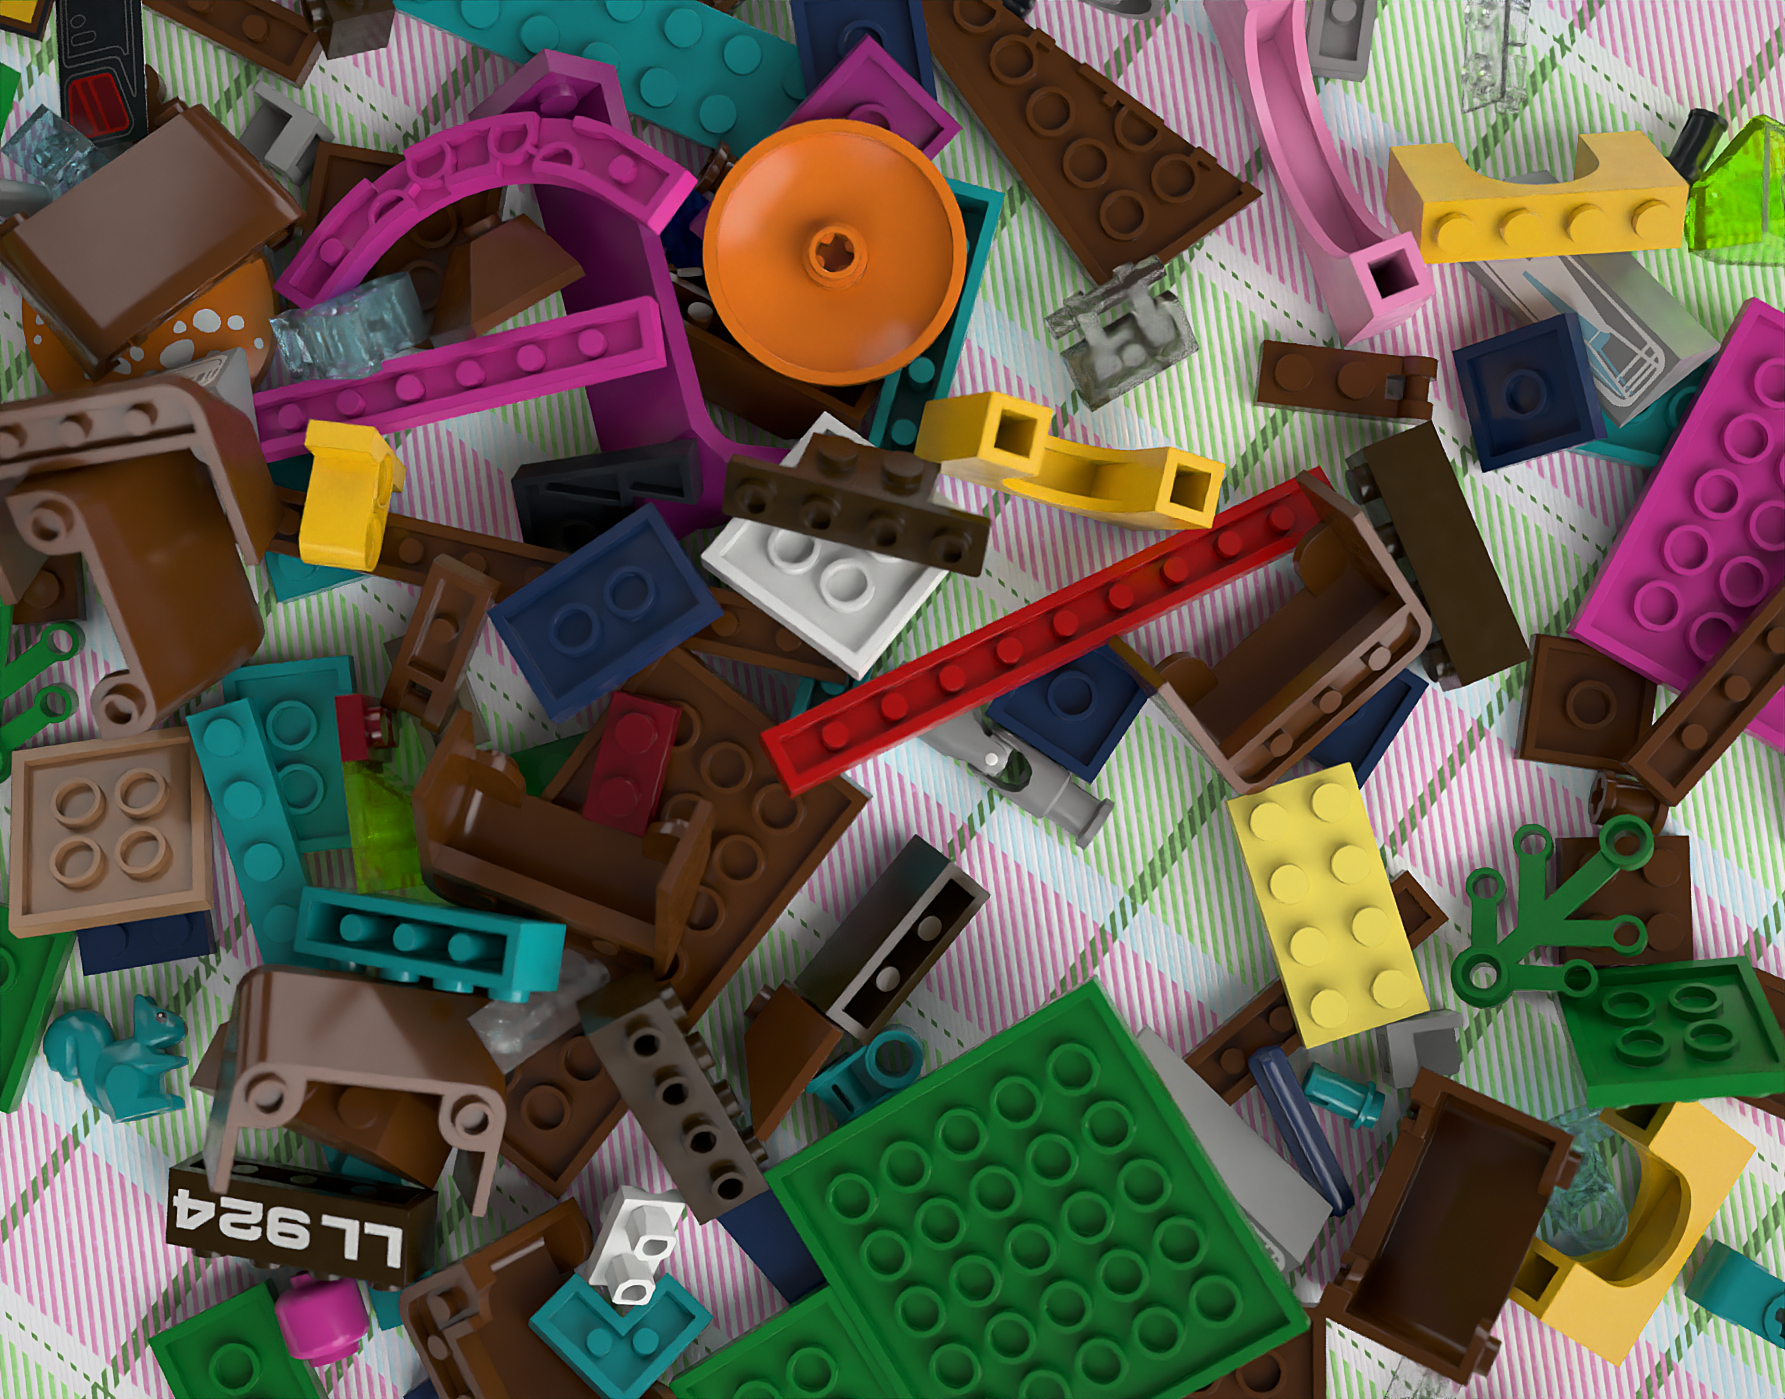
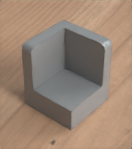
M258 79L251 90L263 104L238 141L259 162L301 188L313 171L318 141L332 142L335 136L319 117Z
M1451 1009L1429 1011L1376 1027L1375 1033L1383 1083L1394 1089L1413 1087L1422 1066L1443 1076L1457 1074L1460 1071V1063L1454 1028L1463 1027L1462 1013Z

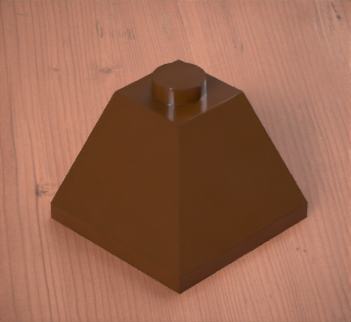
M496 211L464 228L463 230L469 240L449 251L429 339L435 348L479 337L586 274L580 263L525 213L502 221L499 213Z
M785 978L776 991L765 983L743 1013L745 1017L753 1022L744 1034L754 1136L764 1143L770 1138L842 1038L845 1031L843 1027L817 1007L799 988Z

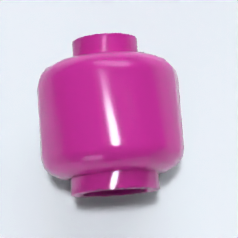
M301 1270L289 1276L292 1288L277 1298L275 1313L290 1356L295 1359H308L310 1367H320L344 1359L361 1349L359 1340L368 1332L370 1321L357 1279L345 1277L331 1281L318 1280L310 1277L308 1270Z

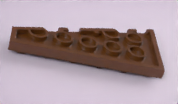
M921 0L931 60L1107 307L1255 203L1264 194L1248 181L1243 183L1217 164L1218 159L1202 147H1194L1164 125V119L1085 61L1081 64L1056 45V40L1039 27L1034 29L1003 6L1002 0Z

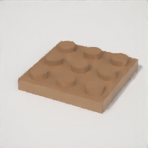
M188 725L151 730L135 736L108 741L98 738L12 751L8 930L18 939L214 909L211 796Z

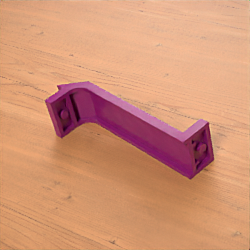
M545 48L468 114L469 121L498 114L527 111L536 112L540 118L574 120L576 115L614 126L633 136L615 65ZM533 184L545 232L580 263L586 274L560 289L566 315L647 295L659 304L667 366L585 386L601 452L697 438L704 492L697 505L645 498V502L648 504L652 501L660 510L678 540L683 539L697 529H710L728 523L732 516L726 515L722 511L726 465L731 455L739 454L780 464L791 449L736 443L724 436L711 421L703 401L660 235L658 236L612 205L593 195L573 188L552 184Z

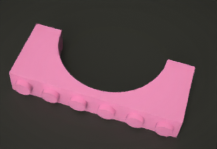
M1203 0L1202 4L1344 348L1403 325L1436 293V290L1412 232L1408 231L1401 235L1395 234L1385 228L1373 216L1354 188L1339 158L1323 117L1310 69L1304 24L1306 0Z

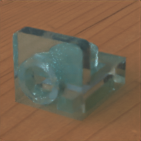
M42 103L0 150L14 164L46 187L57 198L111 162L83 133Z

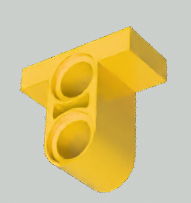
M309 419L304 445L314 455V461L299 536L301 559L306 564L372 572L378 563L391 494L392 492H403L407 468L375 427Z

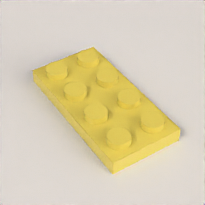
M1345 762L1272 785L1254 795H1241L1225 800L1224 804L1302 1047L1309 1049L1429 1011L1430 1007L1351 763Z

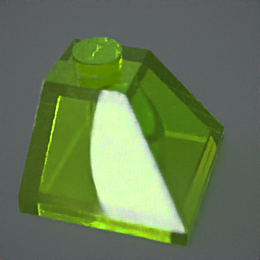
M1766 114L1752 116L1690 189L1689 211L1685 214L1683 228L1689 253L1717 265L1785 268V124Z
M362 761L342 762L358 895L426 886L421 875L411 802V793L414 788L383 764Z

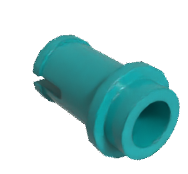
M1315 1061L1311 1063L1301 1084L1309 1103L1350 1120L1349 1127L1357 1130L1360 1126L1368 1129L1374 1127L1381 1114L1386 1097L1384 1093L1376 1090L1375 1082L1369 1080L1365 1085L1322 1067L1320 1063Z

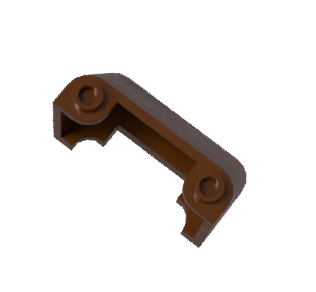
M180 101L172 105L156 118L153 124L157 130L31 217L26 211H21L0 225V270L94 384L121 365L118 358L132 348L128 340H131L136 348L148 341V335L246 264L249 262L253 264L262 258L265 246L276 254L297 239L306 221L307 214L289 191L202 103L189 107L185 101Z
M189 448L29 474L5 497L17 529L24 540L33 548L49 555H64L82 551L128 667V669L114 671L105 675L92 690L90 697L91 711L103 741L131 737L146 732L248 662L262 644L265 634L264 622L207 465L196 458Z
M1422 1066L1409 1094V1097L1413 1099L1409 1111L1414 1112L1412 1118L1403 1116L1399 1125L1401 1131L1352 1243L1348 1249H1345L1340 1262L1347 1266L1346 1268L1342 1266L1339 1268L1333 1282L1327 1281L1314 1312L1466 1388L1474 1373L1487 1379L1503 1343L1502 1340L1491 1336L1555 1187L1557 1186L1568 1192L1584 1154L1572 1149L1576 1139L1575 1135Z
M574 1196L554 1205L407 1287L401 1293L399 1299L400 1317L440 1399H602L528 1326L530 1318L575 1274L574 1269L585 1263L593 1251L591 1225L583 1215ZM656 1380L639 1399L677 1398L669 1386Z

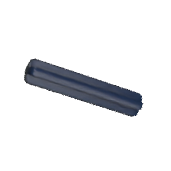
M1278 1045L1262 1046L1256 1049V1052L1248 1058L1247 1066L1302 1178L1333 1207L1329 1217L1336 1216L1339 1218L1346 1215L1347 1210L1355 1205V1196L1283 1049Z

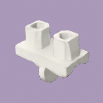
M620 1185L618 1192L607 1196L600 1210V1220L603 1227L584 1272L589 1285L608 1286L611 1300L615 1304L644 1305L649 1303L656 1287L653 1275L657 1266L663 1258L670 1256L677 1241L674 1229L686 1204L678 1189H669L663 1193L652 1194L639 1186Z

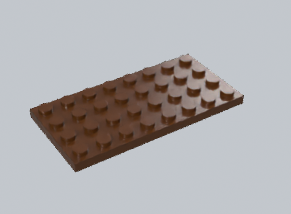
M679 644L628 678L621 689L683 707L653 823L658 821L666 822L669 819H680L689 823L700 799L714 803L710 855L677 951L666 974L656 979L659 986L671 981L689 1016L680 1021L688 1035L874 795L844 772L788 799L758 742L760 733L782 722L691 650ZM611 702L540 795V799L579 814L583 813ZM563 947L557 991L530 992L528 1003L492 999L499 1008L504 1020L506 1122L499 1153L556 1200H559L630 1110L586 1037L575 1003L579 999L630 972ZM420 975L419 982L433 984L434 977ZM474 985L475 990L482 991L488 995V987Z

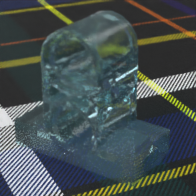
M398 272L371 280L309 309H290L269 319L292 380L364 379L383 370L380 361L410 348L431 336L409 272Z
M1583 1103L1545 1121L1575 1135L1576 1139L1572 1149L1584 1154L1568 1192L1556 1186L1547 1208L1561 1233L1589 1250L1601 1252L1614 1248L1623 1240L1627 1233L1628 1217L1626 1209L1595 1146V1143L1616 1134V1132L1598 1120L1605 1107L1587 1109L1586 1103ZM1597 1201L1601 1208L1600 1220L1594 1228L1582 1232L1578 1225L1579 1213L1585 1205Z

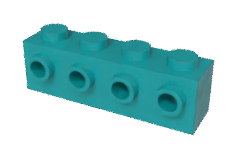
M302 886L293 951L327 957L326 967L330 969L366 972L367 965L380 967L379 977L383 979L419 982L420 975L434 977L433 988L473 992L474 985L489 988L488 998L528 1003L530 992L557 991L567 924L354 888Z

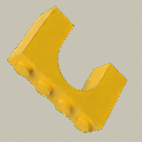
M1641 130L1578 134L1573 181L1556 184H1519L1483 176L1467 165L1452 142L1389 146L1386 208L1401 234L1408 231L1412 232L1425 264L1681 248L1689 185Z
M994 390L926 401L914 455L920 459L942 464L940 474L1131 531L1210 529L1212 527L1226 466L1224 463L1171 446L1122 450L1097 447L1048 435L1053 409Z
M1664 1102L1631 1105L1622 1109L1607 1107L1603 1109L1598 1120L1630 1142L1636 1149L1641 1162L1640 1187L1628 1217L1605 1244L1590 1253L1580 1256L1565 1255L1534 1236L1507 1297L1544 1323L1620 1368L1756 1150L1754 1145L1698 1102Z

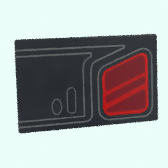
M55 0L63 155L69 156L144 139L148 136L142 0Z

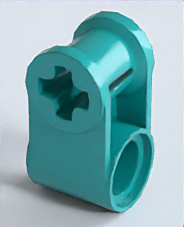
M889 1024L881 1029L868 1046L861 1043L849 1053H843L813 1076L804 1090L807 1094L815 1093L838 1123L837 1128L913 1083L919 1076L925 1056L924 1044L919 1034L911 1027L902 1024ZM889 1040L902 1041L910 1047L913 1053V1063L903 1071L893 1072L887 1070L880 1064L877 1049Z
M1715 1239L1686 1289L1684 1296L1737 1327L1740 1325L1785 1350V1322L1775 1319L1776 1312L1780 1308L1785 1309V1282L1768 1273L1769 1270Z

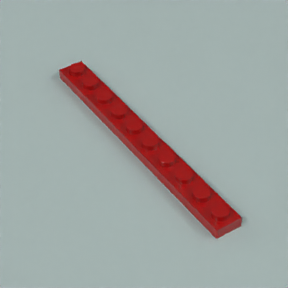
M1320 465L1307 471L1334 490ZM1294 478L1289 479L1214 515L1210 529H1185L760 733L758 742L788 799H791L1107 644L1116 634L1119 637L1128 634L1293 553L1301 538L1320 522L1321 518Z

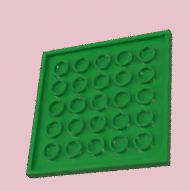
M1097 974L777 1162L763 1173L775 1196L899 1399H1181L1310 1329V1318Z

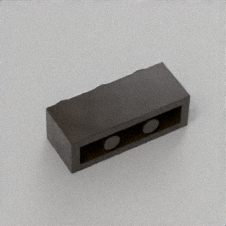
M915 834L793 983L828 1017L868 1046L989 899L991 894L949 858Z

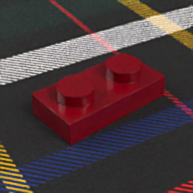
M623 689L613 692L582 819L639 836H645L649 826L654 821L683 710L682 706Z
M362 693L334 696L341 762L367 766L392 763L391 748H398L400 744L397 715L380 706V698Z

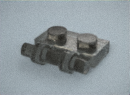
M1156 254L1149 256L1136 265L1130 261L1126 262L1112 271V279L1086 294L1078 290L1062 300L1064 307L1044 318L1048 331L1056 341L1077 329L1081 341L1060 352V355L1082 404L1091 412L1096 411L1200 349L1179 297L1168 289L1153 299L1151 298L1147 287L1167 276L1165 267ZM1126 300L1130 312L1102 328L1098 316Z

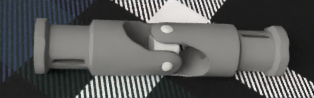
M903 660L899 667L906 664L907 662ZM975 708L917 736V738L942 755L961 761H968L967 766L978 779L1035 818L1041 819L1045 816L1076 837L1075 845L1083 850L1096 836L1115 806V803L1110 799L1105 798L1100 801L1070 781V772L1017 736L1012 735L1009 731L996 727L990 730ZM1013 748L1025 756L1032 770L1031 777L1020 784L1005 783L995 777L997 773L1005 768Z

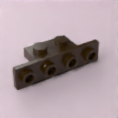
M813 432L796 469L739 454L731 455L726 465L722 511L726 515L973 578L979 577L982 573L992 526V520L989 517L932 503L939 485L942 464L920 459L909 452H892L856 443L844 436H828Z

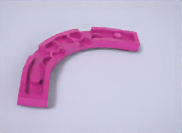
M527 111L498 114L468 121L438 132L403 150L405 160L388 170L375 182L371 183L366 178L359 182L327 214L272 288L328 327L365 275L401 236L434 212L461 198L507 185L530 183L568 187L593 195L612 205L659 236L698 181L686 168L643 141L614 126L587 117L575 115L574 120L540 118L536 112Z

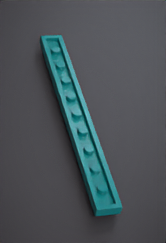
M246 697L186 716L190 734L264 964H281L341 972V970L326 967L327 957L293 951L302 886L314 885L304 854L300 849L299 838L287 806V800L254 697ZM322 1144L330 1172L409 1186L408 1181ZM435 1265L433 1268H431L417 1280L408 1285V1287L416 1283L417 1281L423 1279L424 1277L430 1275L431 1273L435 1272ZM365 1281L381 1332L403 1325L399 1314V1299L405 1289L395 1292H382L371 1289L368 1286V1281Z

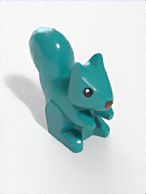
M135 995L133 1004L134 1033L131 1037L116 1041L108 1020L98 1011L84 1007L69 1010L57 1017L49 1025L43 1038V1054L46 1055L50 1070L59 1072L65 1082L80 1079L85 1096L94 1106L107 1114L113 1124L139 1121L186 1108L185 1100L181 1096L167 1093L164 1076L165 1073L171 1070L182 1068L189 1064L188 1057L166 1053V1049L176 1046L186 1038L188 1026L183 1018L176 1013L159 1007L152 996Z

